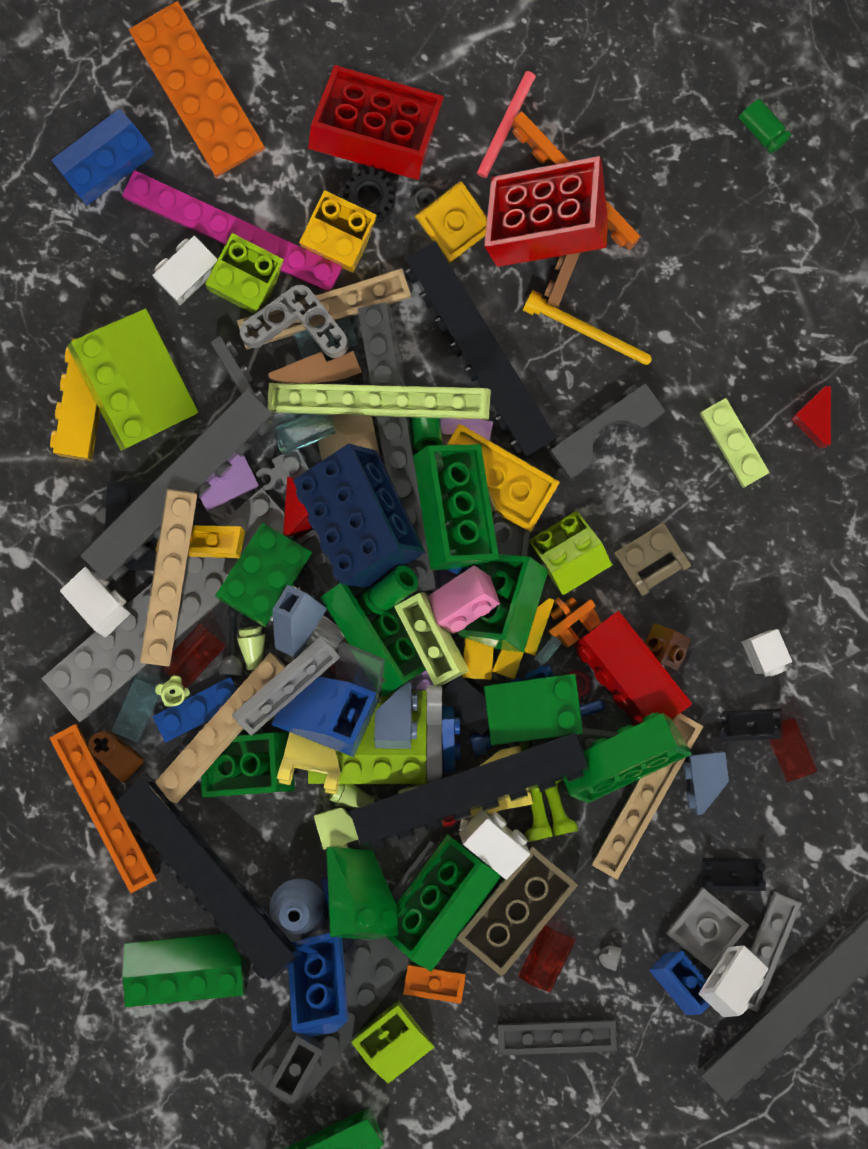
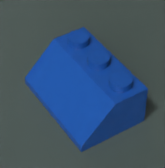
M118 109L51 161L87 206L155 154L135 125Z
M330 933L293 941L292 943L302 955L288 967L292 1031L309 1038L336 1032L348 1021L342 938L330 937Z

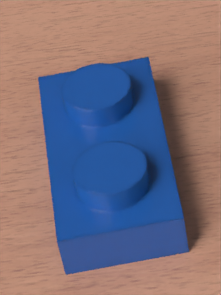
M442 706L443 772H455V761H461L460 743H454V735L460 734V717H454L453 706Z

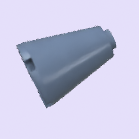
M296 878L284 882L275 890L270 901V916L284 934L291 937L301 938L312 935L322 927L328 913V902L325 893L318 885L308 879ZM291 911H298L300 916H295Z

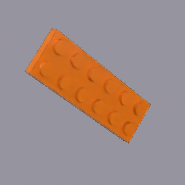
M178 1L128 29L216 178L265 150V146Z

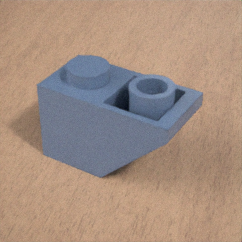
M287 585L272 610L275 648L296 659L304 649L327 608L307 593Z
M405 683L375 711V748L411 749V739H417V721H412V711H417L418 693H412V683Z
M725 752L692 754L687 757V762H683L685 780L689 779L691 791H686L687 805L689 809L693 808L694 814H704L729 782Z

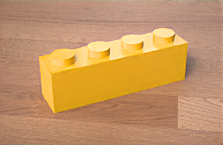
M67 347L65 352V362L68 363L67 373L62 374L60 381V391H63L62 402H58L56 405L55 419L58 420L57 431H53L51 434L50 447L53 448V453L58 456L93 461L101 412Z

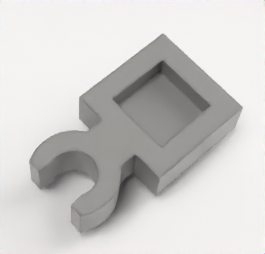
M295 447L272 459L275 465L274 468H262L256 472L258 478L263 475L271 477L270 483L263 486L265 491H269L276 486L277 481L282 479L284 485L287 486V477L297 478L308 471L309 468L298 447Z

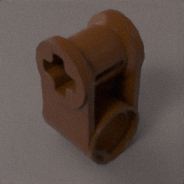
M109 730L99 731L92 735L89 740L88 747L91 754L123 783H126L145 762L137 751L125 744ZM107 738L109 740L107 743L109 750L107 748L100 750L98 748L100 742L97 739Z

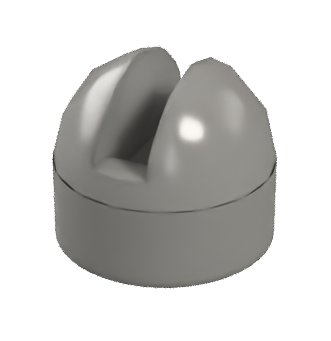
M611 945L604 947L599 956L601 964L607 969L616 971L622 948Z

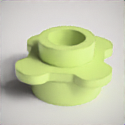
M178 675L171 676L170 680L165 683H159L155 687L156 694L161 695L166 707L177 706L190 695L189 689L182 685V679Z

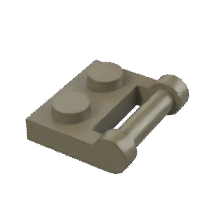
M664 522L613 553L641 597L648 594L650 588L679 570L685 571L691 567L690 562L677 545ZM668 553L672 554L675 560L643 580L638 575L639 571Z

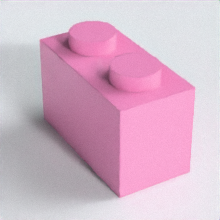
M475 565L428 595L436 623L452 634L463 630L468 624L486 615L491 609L500 604L491 576Z

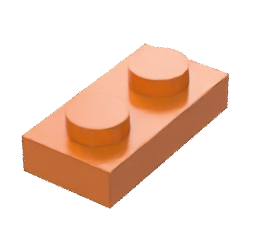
M408 964L403 995L461 1004L466 973L434 968L431 972L420 965Z

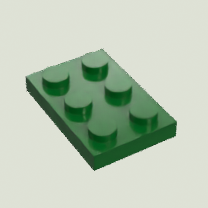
M262 523L215 596L260 625L267 627L273 617L272 610L287 585H294L310 560L312 552Z

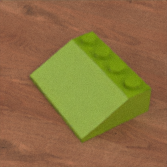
M146 308L101 327L68 344L67 347L120 451L199 413Z
M371 690L377 693V707L375 711L398 690H394L384 697L381 696L378 690ZM412 690V693H418L417 711H412V721H417V739H411V749L375 748L374 711L355 756L352 757L335 750L341 772L339 784H426L427 690ZM308 771V784H325L327 774Z

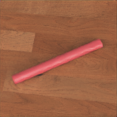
M530 71L525 72L480 164L477 174L483 178H487L512 127L513 118L517 116L536 77Z

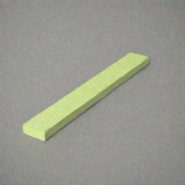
M269 383L267 409L271 413L489 420L491 390L488 388Z

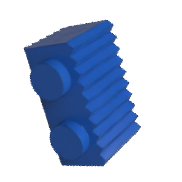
M684 951L665 953L650 968L649 971L686 1015H700L710 1006L699 995L707 979L703 978V974H699L696 965H692V961L688 960V956H684Z

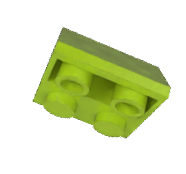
M232 233L205 285L210 292L256 314L266 306L271 297L284 259Z
M578 511L529 539L530 546L543 567L548 569L550 579L562 595L612 566L602 542Z
M399 999L360 1029L351 1039V1043L367 1064L388 1084L435 1047Z

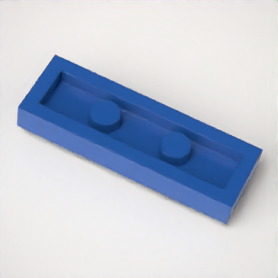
M232 677L195 694L177 706H172L152 716L165 743L210 721L237 690Z

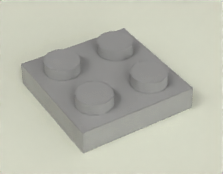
M701 887L666 934L713 971L727 948L735 945L749 927V924Z

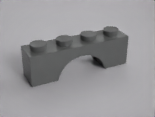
M646 383L641 387L634 384L622 393L624 398L616 404L613 400L608 402L598 410L601 415L591 420L587 417L575 426L577 432L570 437L563 434L551 443L554 448L550 450L549 454L568 481L582 473L595 462L593 443L596 435L601 430L611 425L621 424L630 426L640 432L666 412Z

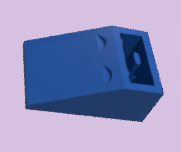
M318 677L276 714L272 725L354 757L377 707V693L350 682Z

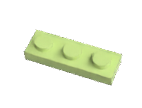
M726 398L700 413L743 488L770 473Z

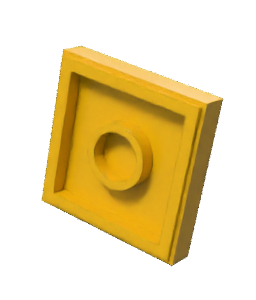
M459 181L414 216L431 241L437 243L448 263L452 262L486 235L487 217L462 181Z

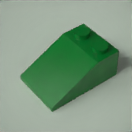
M575 674L484 686L491 745L564 737L574 733L577 735L583 734Z
M289 732L237 736L201 776L202 798L295 791L294 772L291 785L281 784L279 779H277Z
M333 846L327 847L330 937L375 940L398 936L397 905L374 852Z

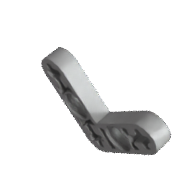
M296 285L247 319L240 327V336L243 343L247 347L258 348L299 320L328 357L339 358L348 349L345 333L312 291L304 285ZM295 296H306V304L310 308L307 312L300 302L296 303ZM275 310H281L285 313L284 320L280 323H273L269 320L270 314ZM315 315H322L326 319L325 324L320 328H313L309 324L310 319ZM262 319L265 320V323L267 327L270 328V330L266 331L265 326L263 327L261 323ZM251 328L254 331L258 330L259 337L256 339L253 336L249 337L248 330ZM328 331L335 341L341 339L339 341V348L336 349L334 346L328 348L330 343L325 335Z
M427 686V784L442 779V686Z

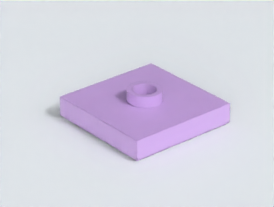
M237 454L230 461L232 467L222 477L216 475L209 482L211 488L200 498L207 512L260 487L244 455L240 457Z

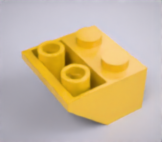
M324 190L299 243L302 248L354 273L367 246L377 215Z

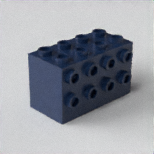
M348 443L293 480L297 488L296 495L309 514L308 521L312 528L316 530L321 540L320 547L322 551L329 557L333 566L332 573L341 584L370 588L396 567L407 565L426 553L376 450Z

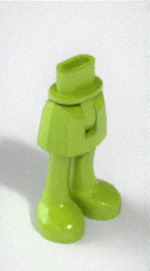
M530 741L520 743L522 751L529 749ZM561 780L555 782L556 787L545 791L552 813L554 836L579 831L577 823L568 818L562 806L557 785ZM538 788L527 791L531 792L533 802L531 804L533 824L525 832L524 836L528 842L553 837L544 808L542 792H539Z

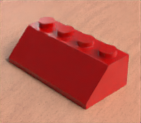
M619 610L573 644L577 649L579 658L583 662L588 663L592 668L597 681L601 685L606 686L613 695L615 704L629 715L633 726L643 723V718L657 712L660 714L664 713L673 719L692 705L691 701Z

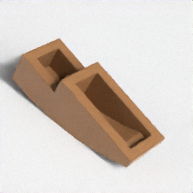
M321 351L268 373L272 383L342 384L363 377L353 351L326 362Z

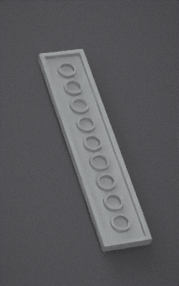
M261 488L218 526H240L245 530L242 555L262 523L283 534L285 513ZM187 557L174 641L221 602L216 598L215 594L239 558ZM152 583L125 606L131 614L106 638L94 632L41 678L78 722L85 720L148 665L140 663V655Z

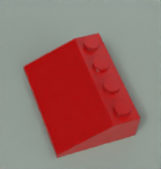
M334 65L311 123L308 149L419 180L444 96Z
M600 156L491 177L484 247L497 267L607 247L608 218L603 166Z

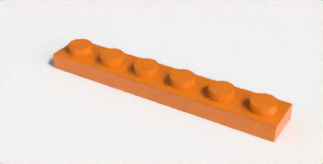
M522 111L513 118L512 132L521 143H528L533 149L532 154L541 164L546 162L548 166L570 162ZM606 200L608 229L612 232L611 238L618 246H625L628 250L632 249L638 243L641 236Z
M74 724L50 737L60 760L130 894L156 881L158 877L128 820L121 814V807L116 802L117 799L98 762L89 751L88 743L78 724Z

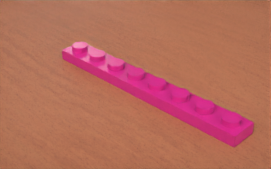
M135 170L122 194L124 199L223 245H226L233 233L284 259L281 272L324 292L333 290L343 269L342 266Z

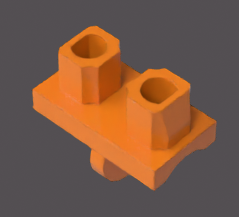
M557 597L554 599V603L558 608L552 611L550 616L554 621L562 615L566 618L547 632L552 639L556 637L566 648L570 647L579 640V637L570 627L573 623L579 620L588 632L601 623L593 609L596 605L590 599L571 613L570 609L577 604V601L571 597L566 602H563Z

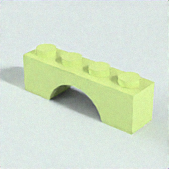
M415 784L405 788L399 789L398 794L418 788L426 784ZM337 807L314 815L323 850L330 846L348 848L347 843L355 840L359 841L351 814L345 808Z

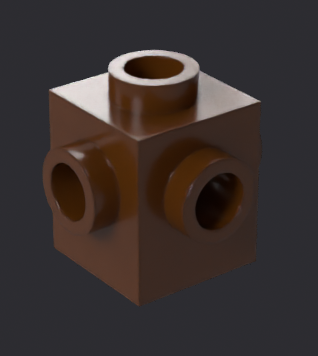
M653 623L644 643L665 670L667 667L678 672L692 639L673 629Z

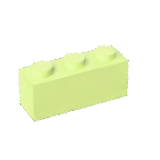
M418 593L394 607L434 686L444 685L465 674L469 669L450 632L436 623L428 599L430 593Z

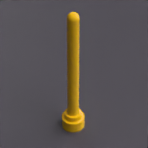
M532 290L523 311L531 315L534 313L540 315L542 313L644 365L651 363L652 357L650 354L546 303L547 300L542 298L543 294Z

